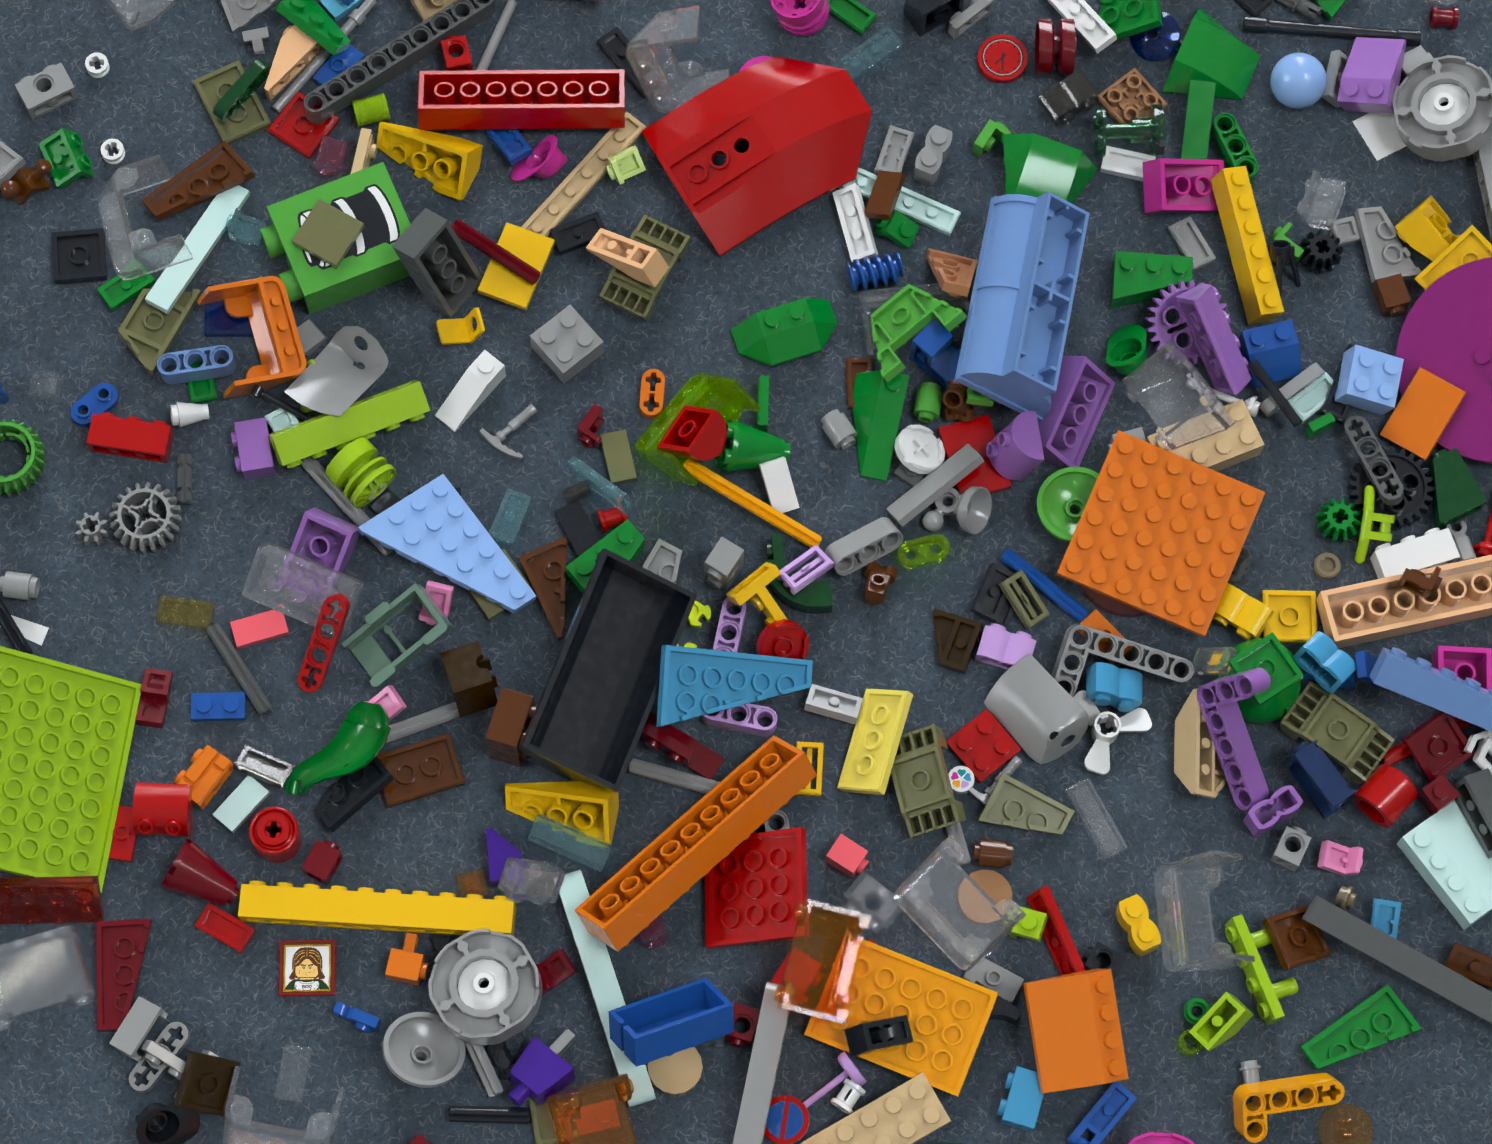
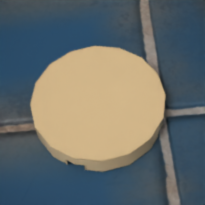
M690 1047L648 1063L650 1080L657 1089L665 1094H685L695 1088L701 1079L703 1065L701 1056L695 1047Z

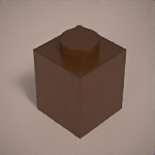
M1401 273L1377 279L1372 288L1382 317L1386 315L1397 317L1406 312L1405 310H1407L1411 299Z

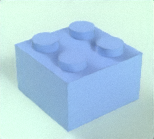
M1354 345L1343 354L1334 401L1384 415L1395 408L1404 359Z

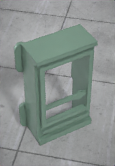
M415 583L390 604L382 602L365 617L366 624L341 644L344 648L353 652L370 675L371 680L369 682L371 685L380 688L387 680L454 627L425 588ZM419 599L437 625L406 650L392 632V627L387 624ZM383 627L384 632L390 635L403 653L393 662L373 637Z

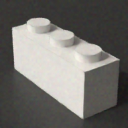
M1438 527L1426 531L1424 536L1415 538V535H1411L1401 539L1398 544L1391 546L1390 543H1385L1376 547V551H1374L1370 560L1378 579L1403 574L1406 568L1410 570H1423L1457 562L1460 555L1449 528L1440 530Z

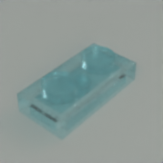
M507 488L489 531L493 540L512 547L514 546L532 503V496Z

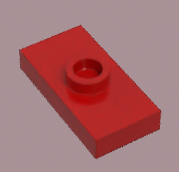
M118 807L108 860L133 862L137 840L132 824L133 807Z

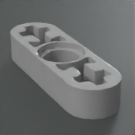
M1316 362L1279 390L1288 401L1301 390H1304L1305 387L1310 386L1314 380L1322 377L1325 371ZM1271 396L1266 398L1259 406L1267 417L1280 410Z
M172 1022L165 1027L155 1040V1043L178 1056L189 1042L190 1032L183 1023ZM181 1028L183 1029L181 1031L183 1039H175L171 1046L175 1050L171 1052L167 1046L161 1043L163 1040L169 1043L173 1038L170 1034L171 1031H178ZM147 1053L144 1054L129 1075L131 1087L139 1093L149 1092L169 1068L164 1064L157 1066L145 1059L144 1057ZM148 1062L158 1072L154 1075L150 1071L146 1077L149 1081L148 1084L137 1086L138 1080L136 1076L138 1074L143 1076L148 1071V1068L144 1066Z

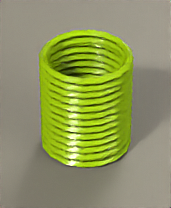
M384 93L362 99L359 98V100L355 101L352 100L359 127L366 124L383 122V120H390Z

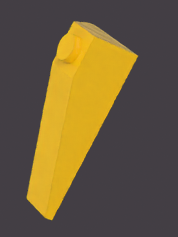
M387 122L379 123L377 145L381 151L399 164L406 163L415 170L414 175L419 179L424 177L433 183L432 188L438 193L458 200L464 199L480 169L483 145L446 134Z
M1432 195L1395 226L1397 234L1403 242H1407L1413 249L1432 261L1460 236H1456L1451 232L1448 224L1452 221Z
M582 781L507 783L505 785L506 810L533 822L543 820L554 825L552 830L561 833L562 830L573 833L577 835L576 840L584 844L611 846L619 810L618 792L596 787Z

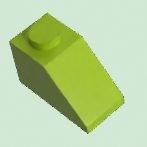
M1225 992L1189 1033L1208 1051H1211L1236 1035L1254 1014L1234 995Z

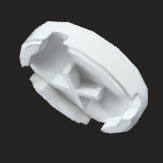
M909 425L903 429L896 437L894 447L897 457L905 467L918 474H930L943 463L945 449L940 438L937 439L931 429L922 425Z

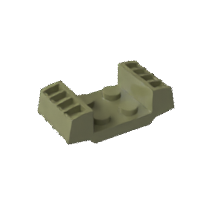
M644 214L629 239L656 248L670 268L657 286L652 287L633 279L613 267L599 295L600 299L648 322L656 308L655 300L677 261L681 263L689 248L691 236Z
M1312 681L1308 683L1280 722V730L1295 741L1299 737L1309 744L1317 740L1316 747L1320 746L1329 758L1344 767L1346 770L1343 775L1358 785L1367 781L1395 741L1394 738L1380 729L1371 719L1335 694L1324 690Z
M935 724L901 736L891 770L901 814L905 819L910 838L966 821L963 803L954 798L942 752L948 749L943 731Z

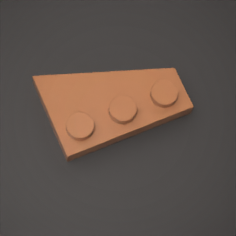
M928 248L926 259L941 290L953 297H968L978 260Z

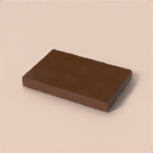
M450 733L377 755L395 778L382 790L387 808L465 785Z

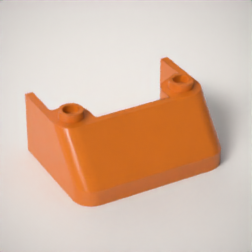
M267 276L208 286L198 298V305L223 301L225 309L230 316L234 318H249L262 364L251 367L247 371L245 379L234 381L223 393L224 399L250 394L255 384L264 388L265 391L300 376L307 365L286 287L280 278Z

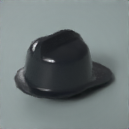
M163 1103L149 1104L140 1114L136 1115V1122L138 1124L136 1138L140 1144L185 1143L198 1132L200 1116L196 1110L176 1105L167 1106Z

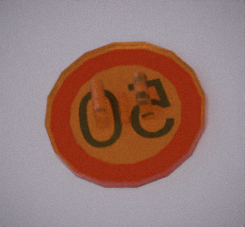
M1339 1103L1331 1106L1322 1114L1318 1122V1135L1321 1144H1370L1373 1137V1126L1369 1116L1363 1109L1354 1104Z

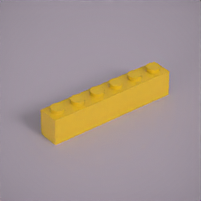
M1246 166L1224 168L1211 178L1210 181L1248 325L1271 322L1284 312L1247 168Z

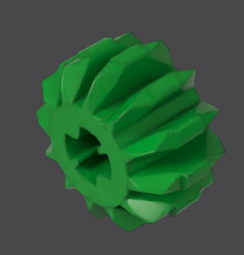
M1332 498L1329 500V505L1325 503L1321 505V512H1318L1315 518L1320 521L1317 523L1316 528L1319 530L1325 529L1322 534L1323 538L1330 534L1332 535L1331 541L1334 543L1339 536L1340 540L1344 543L1348 540V536L1354 537L1356 535V529L1361 526V522L1357 520L1360 516V511H1352L1355 506L1354 503H1350L1347 506L1345 505L1344 498H1341L1339 503ZM1335 517L1341 518L1340 522H1342V523H1341V524L1337 523V522H1336L1337 518H1335Z

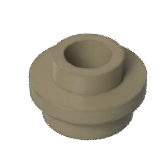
M1342 886L1336 897L1335 906L1344 911L1347 908L1352 909L1357 899V894L1354 893L1355 888L1352 886Z

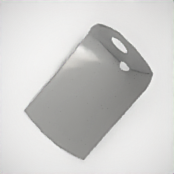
M345 326L334 335L331 341L314 359L316 363H311L284 392L311 410L341 416L384 373L389 361L379 342L365 328ZM356 336H361L365 339L368 345L367 350H361L356 346L354 341ZM353 361L363 363L365 368H357L353 365Z
M1028 654L1011 666L995 683L984 701L989 711L1005 727L1029 757L1039 764L1051 762L1071 750L1081 741L1088 728V713L1031 654ZM1054 731L1058 732L1057 737L1051 740L1050 734ZM1075 735L1070 744L1064 747L1061 746L1066 737Z

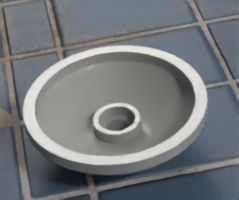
M412 1012L399 1017L389 1026L383 1039V1057L388 1068L396 1077L412 1086L433 1088L444 1085L459 1073L464 1063V1041L453 1035L446 1028L441 1017L433 1013ZM416 1057H422L424 1061H420Z

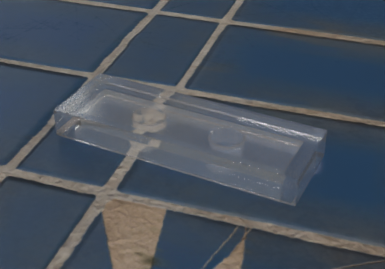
M1089 777L1065 789V794L1103 862L1128 849Z

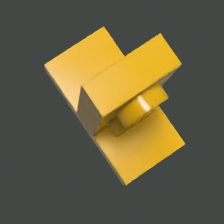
M764 563L725 594L731 603L739 606L750 599L754 607L758 611L762 610L767 617L765 619L767 626L774 621L788 620L765 587L781 574L774 564Z

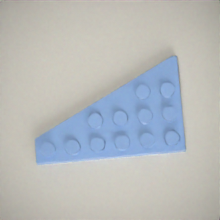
M444 474L358 527V532L362 536L366 535L380 542L381 546L395 550L397 554L414 563H421L432 569L434 573L447 577L451 582L467 590L471 589L485 596L486 600L498 603L502 608L512 613H516L536 600L535 593Z

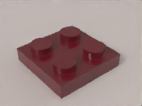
M1439 711L1402 739L1429 783L1441 774L1446 775L1475 753L1474 750L1472 753L1463 751L1468 742L1453 716Z

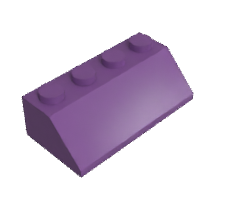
M1201 283L1175 298L1215 390L1236 395L1252 379L1249 374L1251 369L1248 366L1247 359L1241 355L1239 339L1234 333L1232 334L1229 327L1231 323L1230 318L1220 306L1219 301L1221 298L1219 292L1214 286Z
M1063 355L1057 389L1055 393L1051 394L1050 412L1043 417V420L1038 422L1044 461L1060 468L1080 466L1115 385V382L1086 356Z

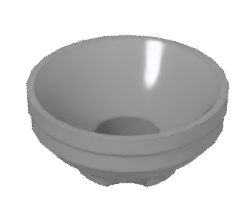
M972 486L959 495L957 502L954 504V514H956L959 526L965 532L978 534L985 528L992 509L991 494L985 487Z

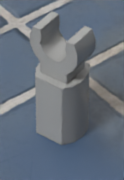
M1460 521L1461 530L1457 532L1453 531L1451 525L1448 524L1447 528L1451 532L1460 555L1458 562L1476 558L1469 536L1466 535V523Z

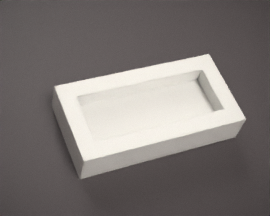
M1106 146L1100 172L1143 181L1142 162L1155 160L1156 156Z
M783 456L759 464L770 506L781 513L800 508L786 458Z

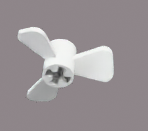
M1084 690L1077 692L1073 697L1088 713V725L1092 727L1091 736L1095 741L1084 760V765L1091 772L1106 775L1110 770L1109 745L1116 740L1119 732H1147L1152 726L1148 712L1143 708L1134 709L1120 718L1112 712L1100 713L1096 704L1086 699V691ZM1105 723V727L1107 729L1112 727L1113 732L1106 733V735L1102 734L1099 724Z

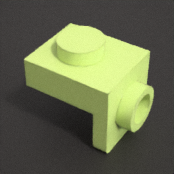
M635 145L607 157L610 164L606 166L607 172L611 180L616 179L620 185L625 183V179L646 171Z

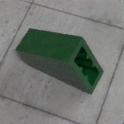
M1456 448L1450 451L1443 449L1432 456L1433 460L1428 466L1430 469L1429 477L1433 478L1430 487L1435 488L1433 494H1431L1433 498L1434 527H1438L1440 530L1447 527L1448 524L1451 525L1483 509L1487 503V499Z

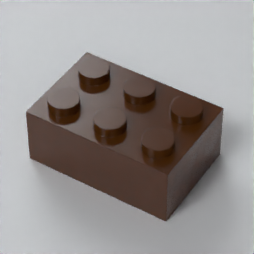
M502 687L485 737L489 758L518 767L521 766L522 760L527 761V754L519 748V744L526 734L537 707L534 704L533 696Z

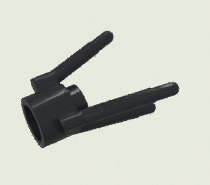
M1274 240L1267 248L1272 264L1277 266L1276 282L1280 297L1282 298L1283 266L1287 265L1289 260L1296 286L1300 287L1301 282L1294 255L1295 247L1291 246V243L1286 240Z

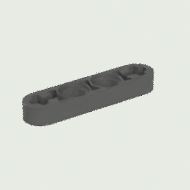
M1361 416L1349 417L1344 425L1345 436L1383 503L1387 505L1399 504L1404 496L1403 484L1368 422ZM1353 425H1356L1357 428L1361 427L1362 438L1360 440L1357 432L1352 430ZM1364 445H1372L1376 450L1371 455H1365L1361 452V448ZM1376 466H1384L1387 469V473L1383 476H1376L1372 470ZM1389 481L1391 489L1396 491L1395 496H1392L1391 493L1387 494L1386 482Z

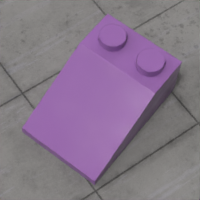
M1355 38L1341 77L1337 100L1344 111L1394 114L1392 99L1394 91L1400 83L1406 47L1405 39Z
M315 507L305 511L278 584L323 604L325 599L333 593L353 553L360 535L358 526Z

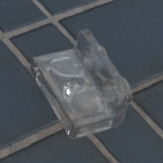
M1313 170L1311 178H1308L1305 184L1304 198L1299 201L1297 207V214L1302 224L1307 227L1333 231L1348 188L1347 182L1323 178L1318 170Z

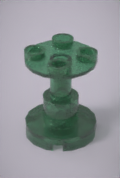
M1150 105L1148 117L1131 118L1130 123L1106 124L1105 110L1103 106H1100L1099 109H1096V115H1093L1092 121L1093 130L1098 131L1097 140H1094V154L1105 157L1107 139L1130 138L1131 143H1149L1151 155H1163L1165 146H1160V140H1166L1164 110H1161L1163 105Z

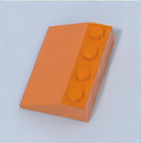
M1091 969L1023 983L1041 1093L1102 1085L1129 1079L1111 969Z

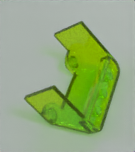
M698 373L692 376L635 443V449L641 456L674 481L696 486L698 481L683 466L688 458L662 452L657 446L684 405L717 410L724 418L725 423L729 419L737 421L744 409L758 412L761 409L760 406L737 380L707 373Z

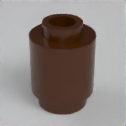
M980 839L979 844H974L973 860H978V866L1004 868L1005 865L1011 866L1013 844H1006V841Z

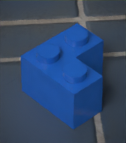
M934 319L912 341L909 359L947 391V382L950 379H955L961 349H955L951 345L953 339L952 332H949L942 323L939 324Z

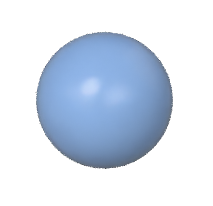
M1292 53L1280 59L1274 66L1270 84L1274 96L1281 104L1289 108L1302 109L1315 104L1322 97L1326 88L1327 77L1323 65L1315 57L1306 53Z

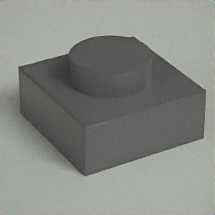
M900 463L893 474L894 477L910 487H914L926 475L913 472L902 463Z

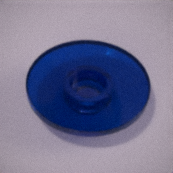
M1161 11L1162 26L1130 36L1131 45L1141 58L1152 62L1162 61L1170 57L1177 50L1181 40V31L1177 21L1168 13ZM1157 30V37L1150 38L1151 31Z

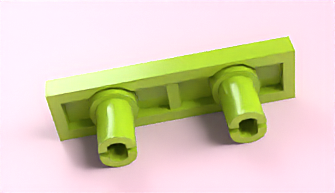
M1242 914L1232 917L1224 924L1226 927V937L1234 946L1237 964L1245 972L1248 990L1254 994L1258 1003L1257 1011L1259 1016L1265 1020L1266 1025L1273 1024L1285 1016L1278 999L1297 993V982L1291 977L1272 984L1257 948L1272 944L1266 929L1250 933Z

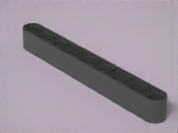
M456 0L311 91L304 98V110L307 120L314 124L324 122L351 105L352 100H359V98L367 95L440 49L441 40H445L453 35L460 36L489 18L495 11V0H486L488 1L486 4L479 3L482 0ZM461 13L468 14L465 17L458 16ZM440 26L447 27V29L445 30H439L437 28ZM420 39L426 40L424 43H417L416 41ZM405 53L404 56H396L395 54ZM376 66H384L381 70L374 69ZM356 79L364 80L361 83L353 82ZM335 92L342 93L340 96H333L332 94ZM313 106H321V108L317 110L311 109V107Z
M1314 895L1302 919L1492 1023L1491 991L1321 897Z

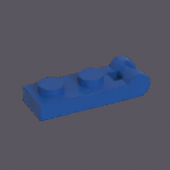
M1113 1082L1066 1141L1070 1144H1100L1137 1097L1120 1083ZM1086 1129L1095 1136L1091 1142L1082 1136Z

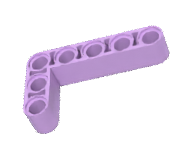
M728 597L724 600L713 650L738 653L746 617V603L739 606L731 603ZM731 606H737L741 609V612L737 615H732L727 612V609ZM726 631H731L736 637L732 640H726L722 637V634ZM750 703L722 710L716 716H709L707 714L700 716L706 725L762 737L772 735L777 728V715L773 709ZM735 712H742L746 718L738 722L733 720L731 716ZM762 717H767L772 721V724L768 727H763L758 723V720Z

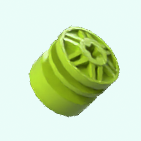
M364 437L355 439L339 451L328 464L325 471L326 477L336 488H344V496L350 499L351 504L355 508L366 506L377 498L391 484L396 475V469L391 464H388L385 457L377 458V449Z

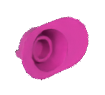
M555 135L545 137L532 149V155L514 165L511 171V178L513 181H521L531 175L538 178H549L557 173L567 162L566 155L557 147V137Z

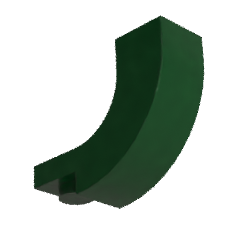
M782 533L771 534V543H766L767 559L772 560L763 561V564L768 562L776 565L779 570L786 566ZM775 578L768 584L772 593L782 603L794 610L810 614L832 613L830 580L813 581L795 595L790 592L791 588L789 586L786 588L783 585L784 581L782 579L779 581Z

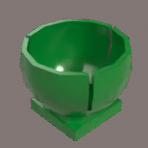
M1273 632L1263 639L1255 638L1237 644L1224 657L1222 661L1224 664L1218 667L1216 679L1254 668H1263L1269 674L1271 680L1269 689L1250 698L1237 701L1244 722L1264 725L1282 719L1300 696L1304 675L1296 663L1294 655L1280 643Z

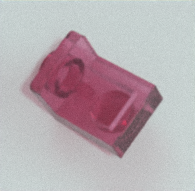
M323 135L317 160H313L312 166L318 167L319 173L333 176L334 172H342L350 142Z

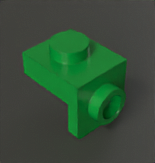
M894 210L891 220L877 219L874 235L876 237L886 236L901 248L907 249L910 248L920 226L898 210Z

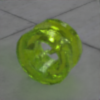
M1186 1030L1178 1038V1048L1184 1055L1193 1056L1199 1053L1203 1045L1195 1038L1194 1042L1198 1045L1195 1049L1194 1046L1191 1050L1186 1048L1187 1043L1184 1041V1037L1189 1039L1190 1036H1193L1189 1033L1190 1030Z

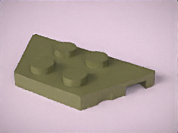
M143 289L118 329V333L149 374L154 376L158 369L157 361L159 357L166 354L197 304V300L201 296V290L193 289L192 292H183L169 314L145 302V297L151 289Z

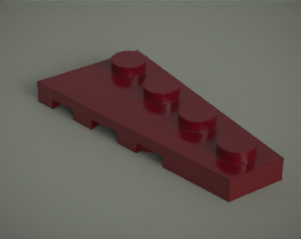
M151 918L96 922L98 1032L117 1031L133 1006L151 930Z

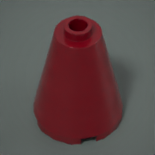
M189 838L185 841L160 885L165 889L224 906L227 901L233 903L240 891L236 887L238 881Z

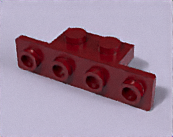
M650 712L640 736L644 743L655 751L659 749L667 754V757L672 762L678 765L683 764L702 777L712 780L723 764L724 757L670 724L656 727L657 716Z

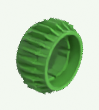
M2 419L0 422V441H4L5 438L17 440L24 444L28 454L26 464L22 470L15 475H9L8 478L0 476V496L3 493H7L8 497H10L12 493L20 495V491L24 489L29 490L31 484L37 483L35 479L42 476L40 470L46 467L43 461L46 458V454L43 451L45 447L40 442L39 435L34 434L32 427L26 428L24 422L17 424L14 419L10 422Z

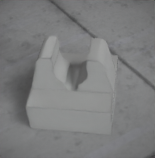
M263 27L243 31L242 35L245 45L252 44L255 55L265 54L263 41L270 40L268 28Z

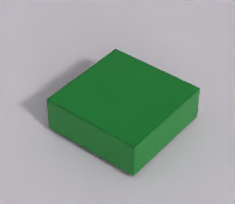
M1327 413L1309 422L1304 433L1310 440L1330 430L1336 420L1332 413Z

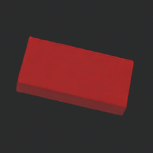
M211 903L207 904L194 925L197 929L241 954L256 932V929Z

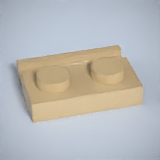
M361 128L351 174L368 168L371 159H376L378 145L374 144L371 129Z

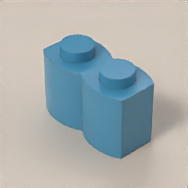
M1320 631L1313 635L1293 656L1296 663L1304 671L1313 675L1317 683L1330 693H1334L1356 671L1355 661L1347 653L1339 650L1334 641Z
M1096 662L1087 668L1086 699L1098 706L1111 705L1118 708L1121 712H1131L1142 704V674L1134 670L1118 668L1112 664Z

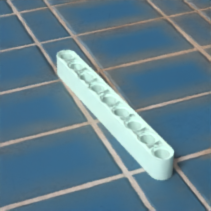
M581 869L555 877L556 886L628 1105L633 1107L654 1100L656 1097L646 1065L636 1067L627 1058L624 1051H621L610 1039L608 1011L625 1006V1002L606 944L588 933L575 912V909L590 897Z

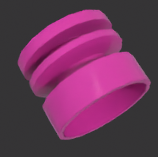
M770 0L779 23L786 32L794 36L815 34L823 28L829 17L830 8L828 0Z

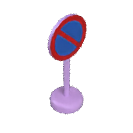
M845 1051L838 1056V1062L844 1071L803 1103L798 1098L790 1095L777 1096L771 1100L764 1133L766 1137L777 1144H793L799 1141L806 1134L810 1124L809 1112L807 1110L810 1105L848 1076L859 1086L867 1082Z

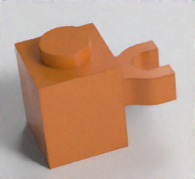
M406 933L403 950L391 948L385 972L387 980L419 986L420 980L426 979L429 963H425L424 954L415 953L419 940L417 934Z

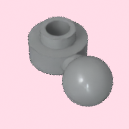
M954 488L949 489L935 501L936 509L928 511L924 515L923 525L927 530H939L944 523L943 516L954 514V504L960 495ZM945 499H950L953 501V504L951 506H945L943 504V501Z

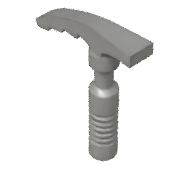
M530 404L513 418L505 429L499 430L495 434L496 436L489 434L484 428L479 433L498 451L510 457L522 459L523 455L521 453H516L512 449L509 450L501 442L506 439V435L518 429L525 421L531 418L537 410Z
M1014 755L1005 768L995 777V782L990 788L987 787L984 790L985 794L976 791L972 787L968 790V793L980 803L986 805L1001 774L1004 773L1011 776L1022 764V760Z

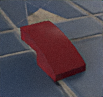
M145 669L140 690L141 699L135 719L136 725L163 728L172 684V671Z
M559 949L539 965H536L542 979V995L578 972L564 949Z

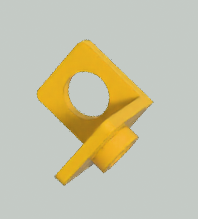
M474 308L465 318L439 319L436 321L439 337L443 345L473 343L485 331L479 308ZM474 317L477 321L476 331H474L472 325Z

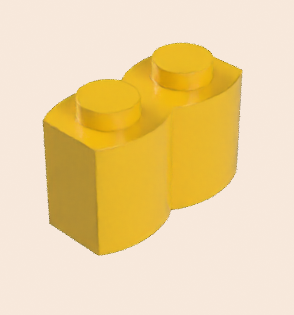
M1227 583L1213 619L1225 627L1228 624L1236 627L1238 635L1246 640H1250L1251 637L1254 639L1259 638L1274 612L1267 605Z
M1136 894L1120 901L1116 907V917L1120 926L1128 933V942L1133 952L1141 957L1157 950L1161 944L1160 932L1154 922L1149 919V911L1144 900Z

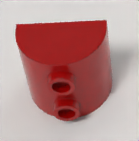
M684 405L657 448L667 455L701 461L716 458L722 453L727 438L725 420L717 410Z
M136 782L132 809L134 834L191 837L193 831L191 785Z

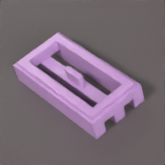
M815 545L779 570L781 574L776 578L779 581L782 579L784 581L783 585L786 588L789 586L791 588L790 592L795 595L830 570L834 562ZM816 554L819 556L812 562L806 564L804 567L801 568V570L793 574L791 577L788 576L789 573L797 569L799 566L804 564L806 561L811 559Z

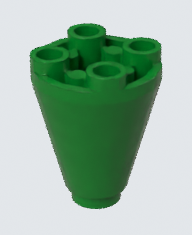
M728 420L726 423V442L722 453L716 457V467H721L722 471L726 472L760 468L759 464L783 456L788 463L791 453L789 442H785L784 439L739 421Z

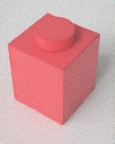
M840 834L826 855L825 862L853 879L856 873L861 875L869 863L866 859L868 850Z

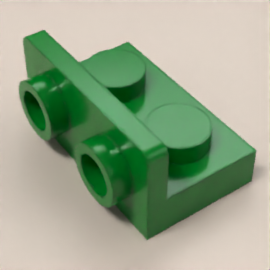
M61 128L38 143L44 158L52 165L50 172L58 188H65L81 176L87 178L94 176L91 168L92 162L85 154L82 147L83 141L76 132Z

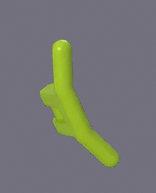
M1371 485L1366 486L1364 489L1363 516L1355 554V562L1358 564H1362L1365 561L1370 539L1392 541L1390 529L1391 523H1394L1395 515L1374 513L1375 488ZM1374 521L1381 522L1379 532L1372 531Z

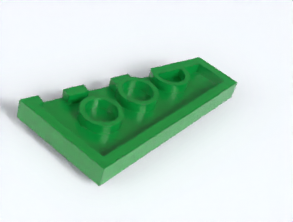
M1387 984L1301 1046L1300 1050L1317 1071L1420 1031L1422 1028Z

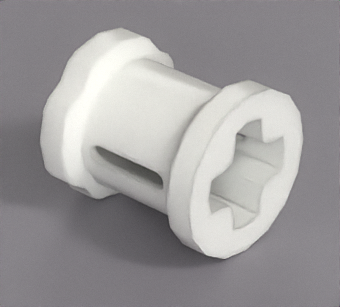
M846 1078L843 1081V1088L837 1097L832 1098L830 1102L842 1112L850 1115L853 1113V1106L860 1096L865 1095L866 1091L852 1080Z

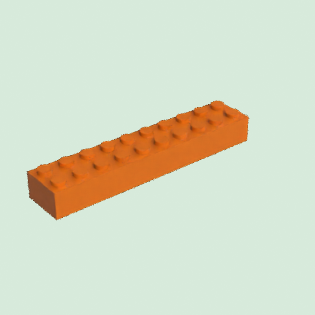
M773 735L575 909L588 933L617 952L628 945L637 934L647 928L654 919L663 911H666L680 896L689 891L698 880L708 874L715 865L727 857L732 850L746 840L759 826L768 821L776 811L786 805L793 796L802 788H805L817 776L805 752Z

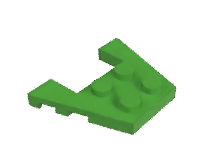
M907 284L868 317L873 340L878 350L876 354L878 361L881 363L882 370L880 371L883 378L889 382L906 368L895 354V351L906 344L910 338L925 328L932 320L937 317L950 332L967 318L966 314L960 308H954L949 303L943 300L940 301L931 294Z

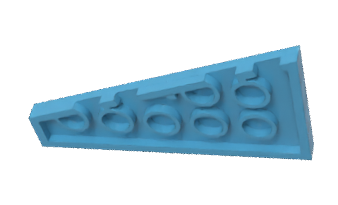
M662 645L656 727L810 688L813 661Z

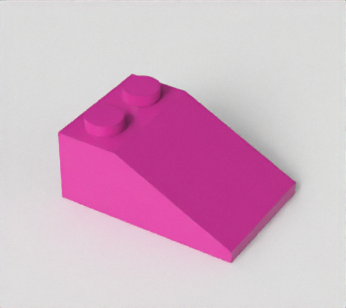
M1159 158L1142 162L1145 214L1219 212L1210 179L1224 169V160Z

